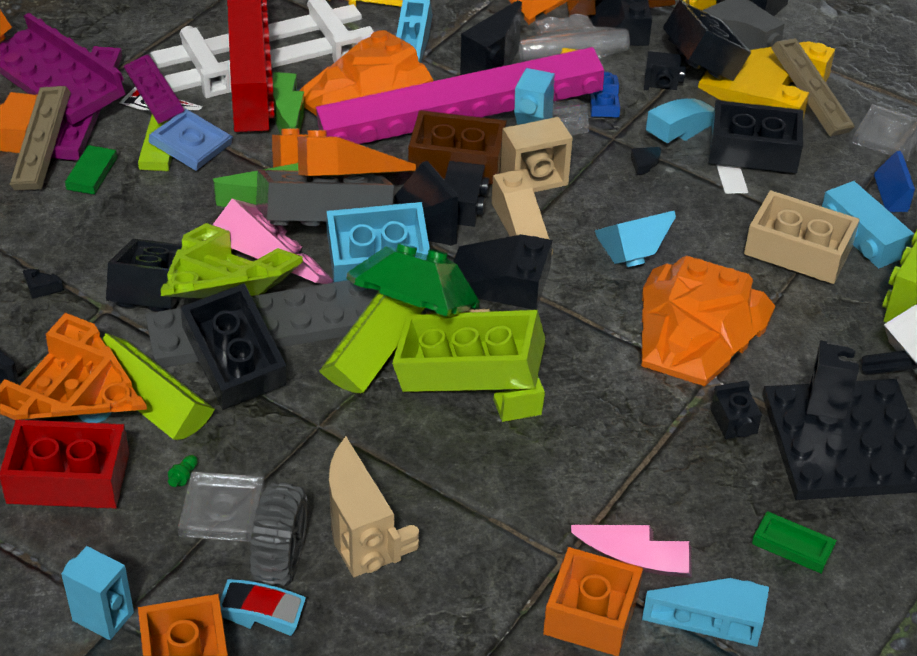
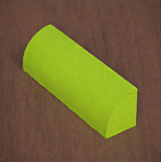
M379 290L319 372L342 389L354 393H363L398 346L406 315L421 314L424 308L380 294Z
M105 334L102 339L104 344L110 347L131 380L133 389L146 403L147 410L137 411L174 440L187 438L204 426L215 410L212 406L128 340Z

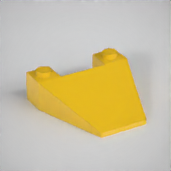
M800 42L799 44L826 82L830 76L835 49L827 47L822 43ZM771 47L750 50L751 54L734 81L726 77L720 80L706 71L698 83V88L721 101L803 110L804 119L809 92L800 90L795 86H789L793 80Z

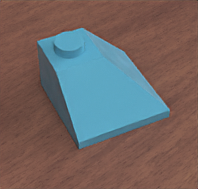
M675 210L595 230L596 237L614 264L626 262L627 267L644 264V257L654 255L657 252L676 217Z

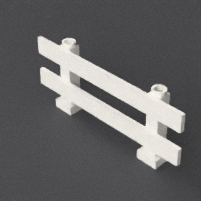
M308 0L309 15L268 24L269 42L316 30H321L325 37L270 50L271 67L274 68L331 53L335 63L361 40L370 37L374 31L370 26L348 31L343 25L362 20V15L354 4L332 9L326 0ZM186 26L180 31L182 45L151 52V57L157 68L191 60L195 65V69L164 76L173 92L201 85L205 98L231 92L230 60L218 63L214 57L216 54L229 51V34L203 39L196 27Z

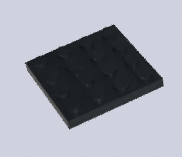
M897 379L856 381L845 419L807 414L809 384L764 386L762 397L795 500L917 493V429Z

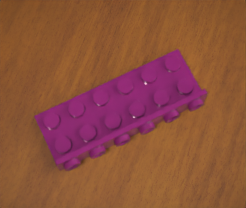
M30 13L24 15L28 29L21 30L15 33L13 37L0 43V74L28 94L38 95L41 87L66 86L71 93L63 119L72 125L125 95L122 85L124 79L116 67H111L101 57L94 56L85 47L79 46L70 37H65L56 28L48 26L41 18L38 19Z

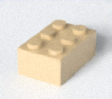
M770 190L749 226L744 254L834 284L853 247L860 219Z

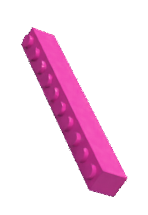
M590 47L317 106L319 130H326L327 136L340 137L357 144L412 133L419 110L481 118L512 111L515 109V87L526 68L555 73L553 101L603 91L604 68L594 48Z

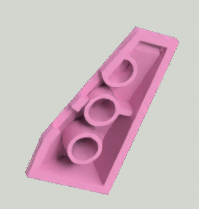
M231 199L213 223L214 226L230 231L231 251L235 249L259 259L279 248L303 257V263L291 273L320 284H328L333 281L313 258L304 253H299L302 246L285 235L287 230L282 225L271 224L270 220H266L254 204Z

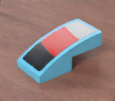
M228 579L219 601L222 617L249 629H251L254 622H258L291 636L297 627L306 597L267 584Z

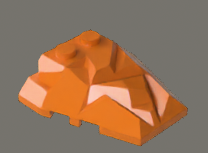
M379 30L373 32L370 37L361 40L334 64L324 69L305 84L299 91H304V108L317 116V106L433 82V78L426 66L419 62L414 46L386 30Z
M690 256L680 258L673 265L667 263L654 268L642 290L643 331L641 337V366L706 386L730 365L731 357L737 352L743 353L748 348L749 341L755 335L760 337L766 332L774 313L775 305L764 292L752 289L753 278L749 274Z

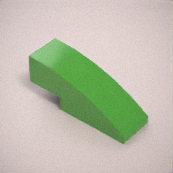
M274 72L273 101L277 129L281 134V129L299 128L301 133L305 115L304 91H297V74Z

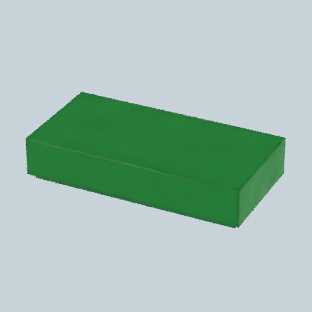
M88 145L65 180L66 190L95 195L117 160L116 150Z
M767 511L754 534L752 544L822 574L837 540Z

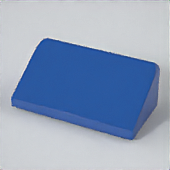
M896 151L877 169L874 177L884 207L889 212H908L915 187L901 151Z

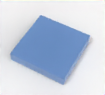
M185 109L184 112L176 115L149 135V143L197 171L230 146L233 136Z

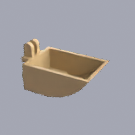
M345 436L337 447L330 463V516L335 547L354 578L364 573H372L392 562L397 563L401 561V556L417 550L419 547V529L414 525H409L396 530L394 527L393 511Z

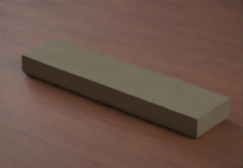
M797 39L775 42L771 49L797 88L809 92L807 103L828 135L832 137L849 133L855 127L853 122Z
M66 86L41 87L39 89L10 182V186L14 190L42 189L71 93Z

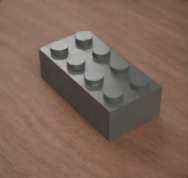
M258 170L256 207L265 219L270 220V223L273 225H288L289 221H301L303 225L318 226L320 221H327V211L393 205L394 185L380 173L304 176L298 175V171Z

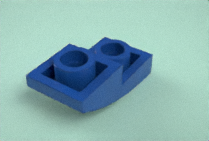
M604 71L603 91L589 94L591 117H620L617 75Z

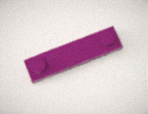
M149 54L123 66L158 124L163 121H169L176 115L184 112L180 101Z

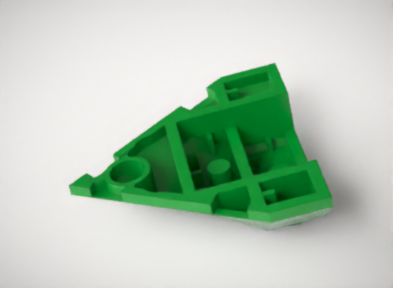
M398 243L397 248L386 246L347 272L346 279L354 285L380 290V294L420 308L425 307L435 310L436 313L446 317L450 316L451 313L458 314L469 311L470 308L477 309L480 303L458 265L447 259V253L429 249L428 254L416 252L417 247Z

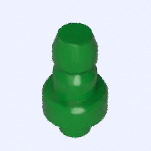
M189 455L180 464L173 465L168 471V484L172 487L177 485L184 486L190 480V473L197 465V458L194 455Z

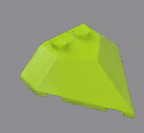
M205 223L183 235L182 247L176 252L167 274V284H163L161 288V296L203 299L245 283L251 296L260 295L280 283L301 265L303 257L277 248L255 261L247 260L231 253L230 231Z

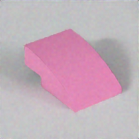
M571 525L572 534L593 550L610 559L641 567L643 571L649 573L692 578L691 545L689 541H653V530L650 525Z

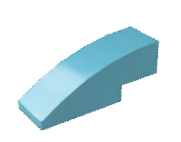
M698 99L670 101L648 111L646 130L666 143L671 142L677 137L686 141L712 125L714 107Z

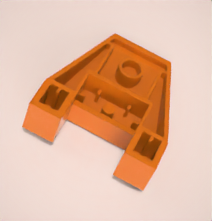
M299 128L281 129V134L272 135L273 168L298 163V175H345L416 170V164L340 137L327 136L326 130H307L308 134H300Z

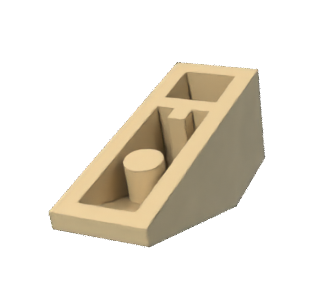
M522 169L493 175L492 205L509 236L523 234L549 239L533 188Z

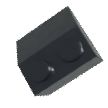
M604 0L595 7L596 15H589L596 47L649 46L653 18L648 0Z

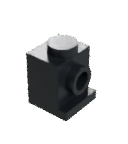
M648 51L644 90H649V87L677 90L678 83H684L686 66H681V55Z
M748 380L715 386L710 410L725 439L758 434L762 414L749 391L750 384Z

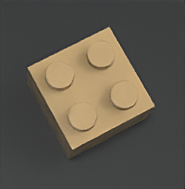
M555 117L503 128L500 173L522 169L534 192L568 185L573 138L561 119Z

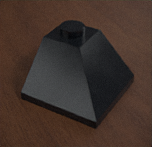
M428 161L422 162L395 195V204L422 202L428 241L452 246L457 244L458 195Z

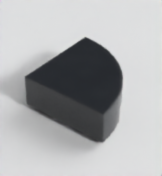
M661 147L632 148L631 159L637 175L650 172V168L660 162Z
M39 269L23 270L24 279L32 299L64 291L62 281L57 275L40 273Z

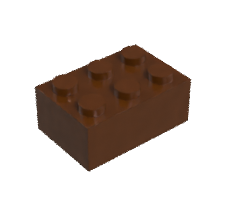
M419 110L408 146V162L416 164L417 169L422 162L428 161L443 179H445L449 161L485 165V177L490 178V184L492 185L493 175L500 173L503 128H506L507 120ZM408 171V174L412 175L415 171Z

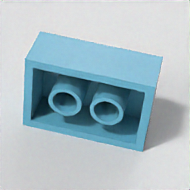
M422 202L327 211V237L334 282L346 281L348 271L386 246L397 248L398 243L417 247L416 252L428 254L430 249Z

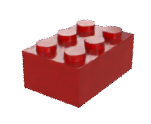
M15 420L0 469V483L6 504L116 509L129 457L125 424Z

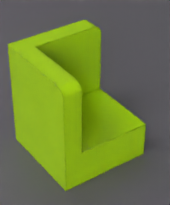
M538 377L535 389H516L494 393L493 400L501 421L505 422L542 415L545 391Z

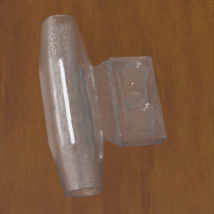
M573 14L567 18L546 17L543 20L535 21V32L537 35L519 40L518 52L520 61L525 62L561 54L562 48L581 50L593 47L598 58H603L629 50L630 39L626 28L593 26L587 15Z

